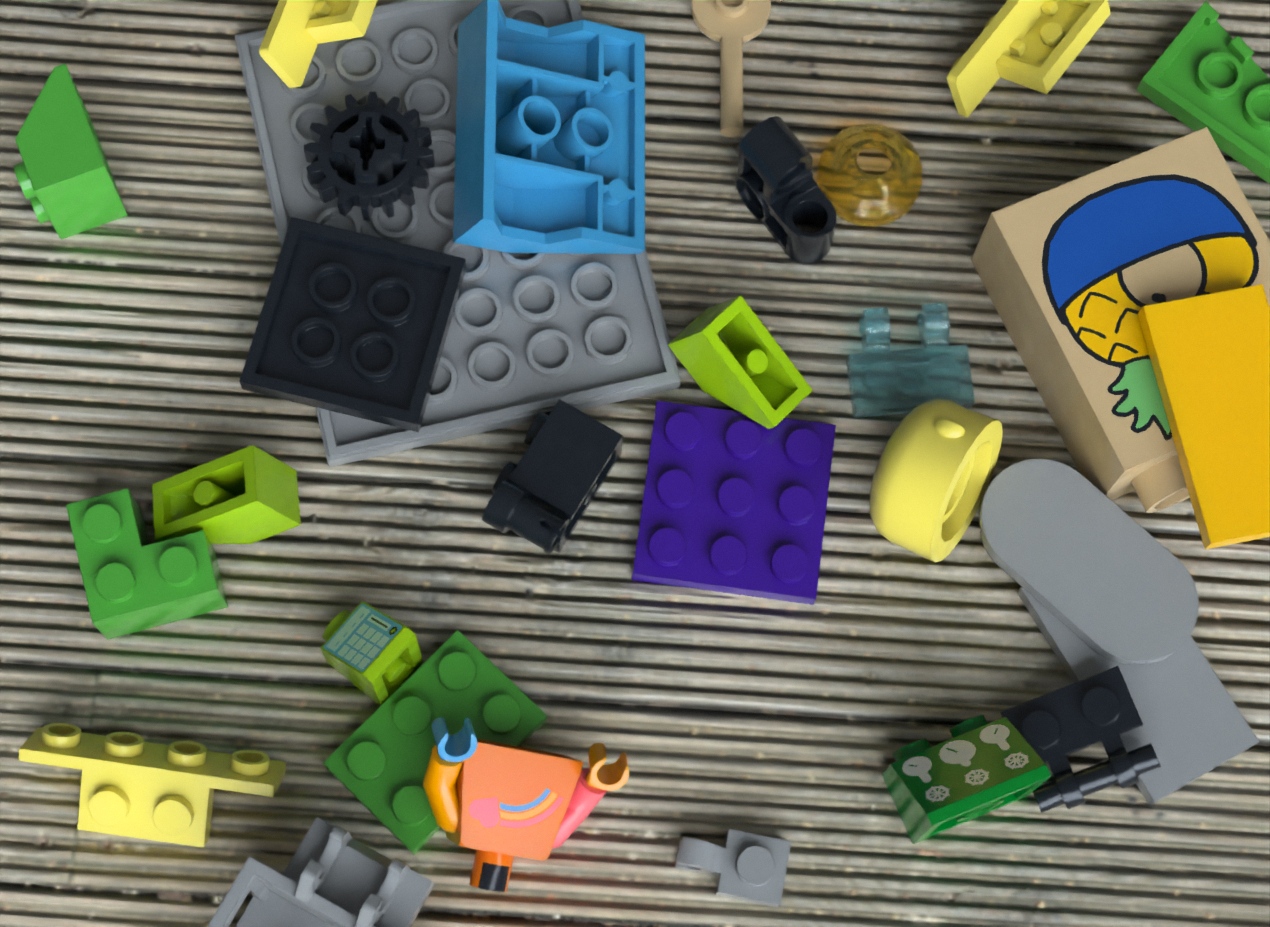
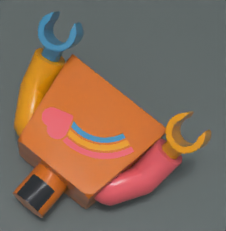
M436 718L432 723V732L436 744L430 754L423 778V788L435 821L440 828L446 831L447 839L458 846L476 849L469 885L490 891L507 892L514 856L545 861L549 857L551 850L560 847L586 819L607 791L616 790L627 782L629 768L626 752H622L616 762L605 765L606 749L605 744L594 743L590 747L588 752L590 768L582 770L583 761L567 755L476 738L470 718L464 719V726L458 733L448 735L445 719Z

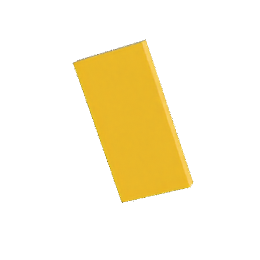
M1263 284L1143 306L1138 312V318L1204 549L1270 537V307Z

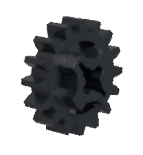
M372 91L369 92L366 104L358 105L356 99L349 94L345 96V110L339 112L330 105L326 106L324 110L328 124L312 123L309 128L312 140L315 142L304 144L306 160L311 163L306 167L311 184H320L318 186L320 199L327 203L338 197L339 213L343 216H346L353 206L360 207L363 220L370 221L373 208L382 207L383 212L388 218L393 217V203L399 199L404 204L412 207L415 204L412 187L427 189L430 183L428 172L425 169L435 167L434 152L428 148L432 145L431 132L429 127L419 128L421 125L419 112L416 109H412L402 115L400 98L396 96L390 99L386 106L379 105L377 94ZM385 128L394 131L398 135H391ZM374 142L376 150L372 154V159H369L368 170H365L364 162L367 159V153L371 152V143ZM341 177H349L355 185L346 182Z

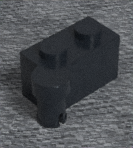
M559 399L550 415L541 412L530 426L524 443L529 448L518 465L510 461L499 474L492 489L493 495L483 513L482 521L502 533H506L508 530L515 532L544 549V552L550 554L553 550L560 553L621 456L623 435Z

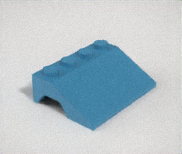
M483 0L458 25L453 243L506 253L640 254L645 251V34L587 20L544 27L507 18L499 0Z

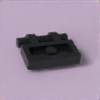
M1119 666L1000 712L1002 718H1008L1044 763H1049L1054 775V781L1043 784L1033 791L1041 813L1063 804L1066 805L1067 809H1071L1086 803L1084 800L1086 795L1117 783L1123 789L1138 783V775L1161 767L1151 743L1127 752L1122 742L1121 734L1142 727L1143 723ZM1102 742L1109 759L1073 773L1067 755Z

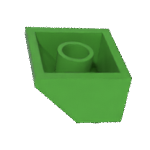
M66 63L54 67L15 138L23 162L13 165L24 196L26 199H30L40 224L50 220L62 240L128 216L90 115Z

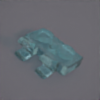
M946 302L922 305V314L917 315L918 332L921 342V348L891 351L888 308L863 309V318L859 319L863 353L849 354L846 361L853 418L910 413L920 404L934 399H950L966 409L972 407L975 399L967 345L949 346L950 325Z

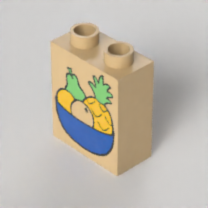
M1207 127L992 212L971 258L1079 473L1110 500L1135 490L1147 513L1166 509L1190 498L1138 318V312L1143 306L1260 284H1263L1270 307V240Z

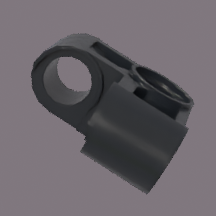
M770 117L753 127L739 144L738 175L735 178L736 188L748 210L764 224L783 248L785 254L792 260L800 263H814L822 260L831 249L837 221L836 211L830 200L813 179V173L811 172L813 158L781 117ZM801 222H812L818 225L821 230L815 233H807L801 231L795 225Z

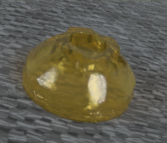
M880 124L854 125L842 130L833 137L822 152L817 167V184L832 203L836 215L841 219L858 226H883L899 220L910 211L916 202L922 185V165L913 144L896 130ZM866 149L880 150L888 156L891 164L890 169L881 175L867 174L858 166L857 156Z

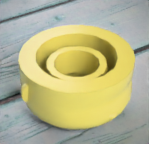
M934 399L924 402L906 415L887 442L873 476L870 489V515L876 530L890 542L935 563L947 557L969 527L991 481L1002 443L1003 430L1001 422L986 414L967 410L950 399Z

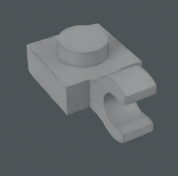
M728 829L726 832L723 847L707 841L683 837L682 841L679 842L675 867L718 876L715 895L778 907L781 905L791 841Z

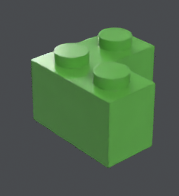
M128 488L66 504L92 623L107 640L228 607L215 549L204 530L150 544L142 509Z

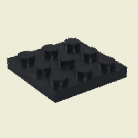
M291 217L239 382L242 389L419 432L467 268L466 258Z

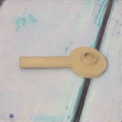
M692 0V16L696 26L708 38L720 42V133L725 137H738L743 134V43L758 36L766 27L770 17L771 0Z

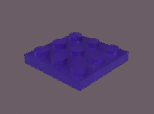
M657 401L632 580L814 605L817 596L836 425L784 418L776 427L768 429L737 411Z

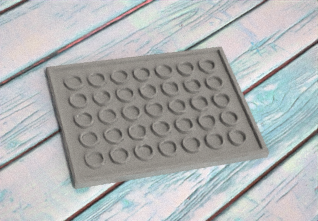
M401 0L377 5L363 37L317 45L302 86L289 88L259 54V48L268 28L234 35L281 248L291 217L466 258L467 268L419 432L316 407L329 467L532 422L541 412L550 415L559 399L581 411L680 388L681 379L674 353L668 346L670 339L646 249L640 254L506 253L453 243L458 25L483 0ZM499 0L507 18L544 27L584 20L579 0ZM372 91L376 92L379 105L386 106L388 101L396 96L400 98L402 115L412 109H416L419 112L421 123L419 128L429 127L431 132L432 145L428 148L434 152L435 167L425 169L428 172L430 183L427 189L412 187L415 204L412 207L404 204L399 199L393 203V217L388 218L383 212L382 207L373 208L370 221L363 220L360 207L353 206L352 210L346 216H343L339 213L338 197L327 203L320 199L318 191L320 184H311L306 167L311 163L306 160L304 144L315 142L312 140L309 128L312 123L328 124L324 110L326 106L330 105L339 112L345 110V96L349 94L356 99L358 105L366 104L369 92ZM385 128L391 135H398L394 131ZM374 142L371 143V152L367 153V159L364 162L365 170H368L369 159H372V154L376 150ZM341 177L346 182L355 185L349 177Z

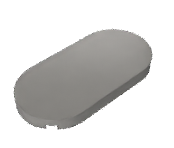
M1029 459L1007 467L990 483L982 497L979 509L980 535L988 555L1001 569L1096 653L1112 662L1128 665L1131 663L1149 664L1169 657L1190 637L1198 618L1199 598L1194 580L1187 568L1175 555L1078 471L1054 460Z

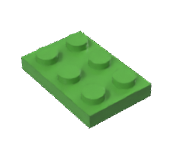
M459 630L437 649L323 762L325 768L413 855L440 829L435 821L423 788V778L430 754L436 744L432 732L434 719L444 718L448 735L458 733L463 728L465 718H470L476 738L515 746H522L547 720V715Z

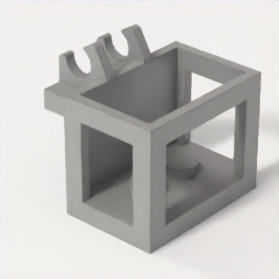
M316 817L283 875L254 858L248 857L207 927H229L248 893H251L253 897L235 927H411L431 892L434 883L411 870L406 863L397 858L391 860L353 839L345 829L337 825L334 827Z

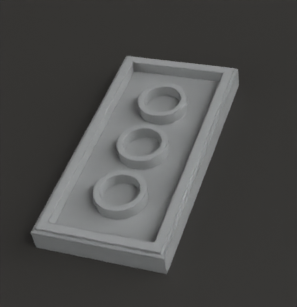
M1023 587L1017 592L1073 683L1119 666L1143 723L1142 727L1121 734L1122 742L1127 752L1151 743L1161 765L1159 768L1137 776L1139 782L1136 785L1149 806L1259 743L1254 732L1191 635L1178 650L1162 661L1149 664L1131 663L1130 665L1112 662L1091 649Z

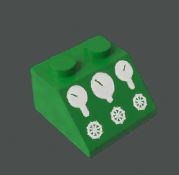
M979 715L952 727L949 730L952 739L930 747L927 738H924L892 753L896 762L890 764L882 776L912 844L1021 800L1051 777L1047 765L1007 717L988 724L984 715Z

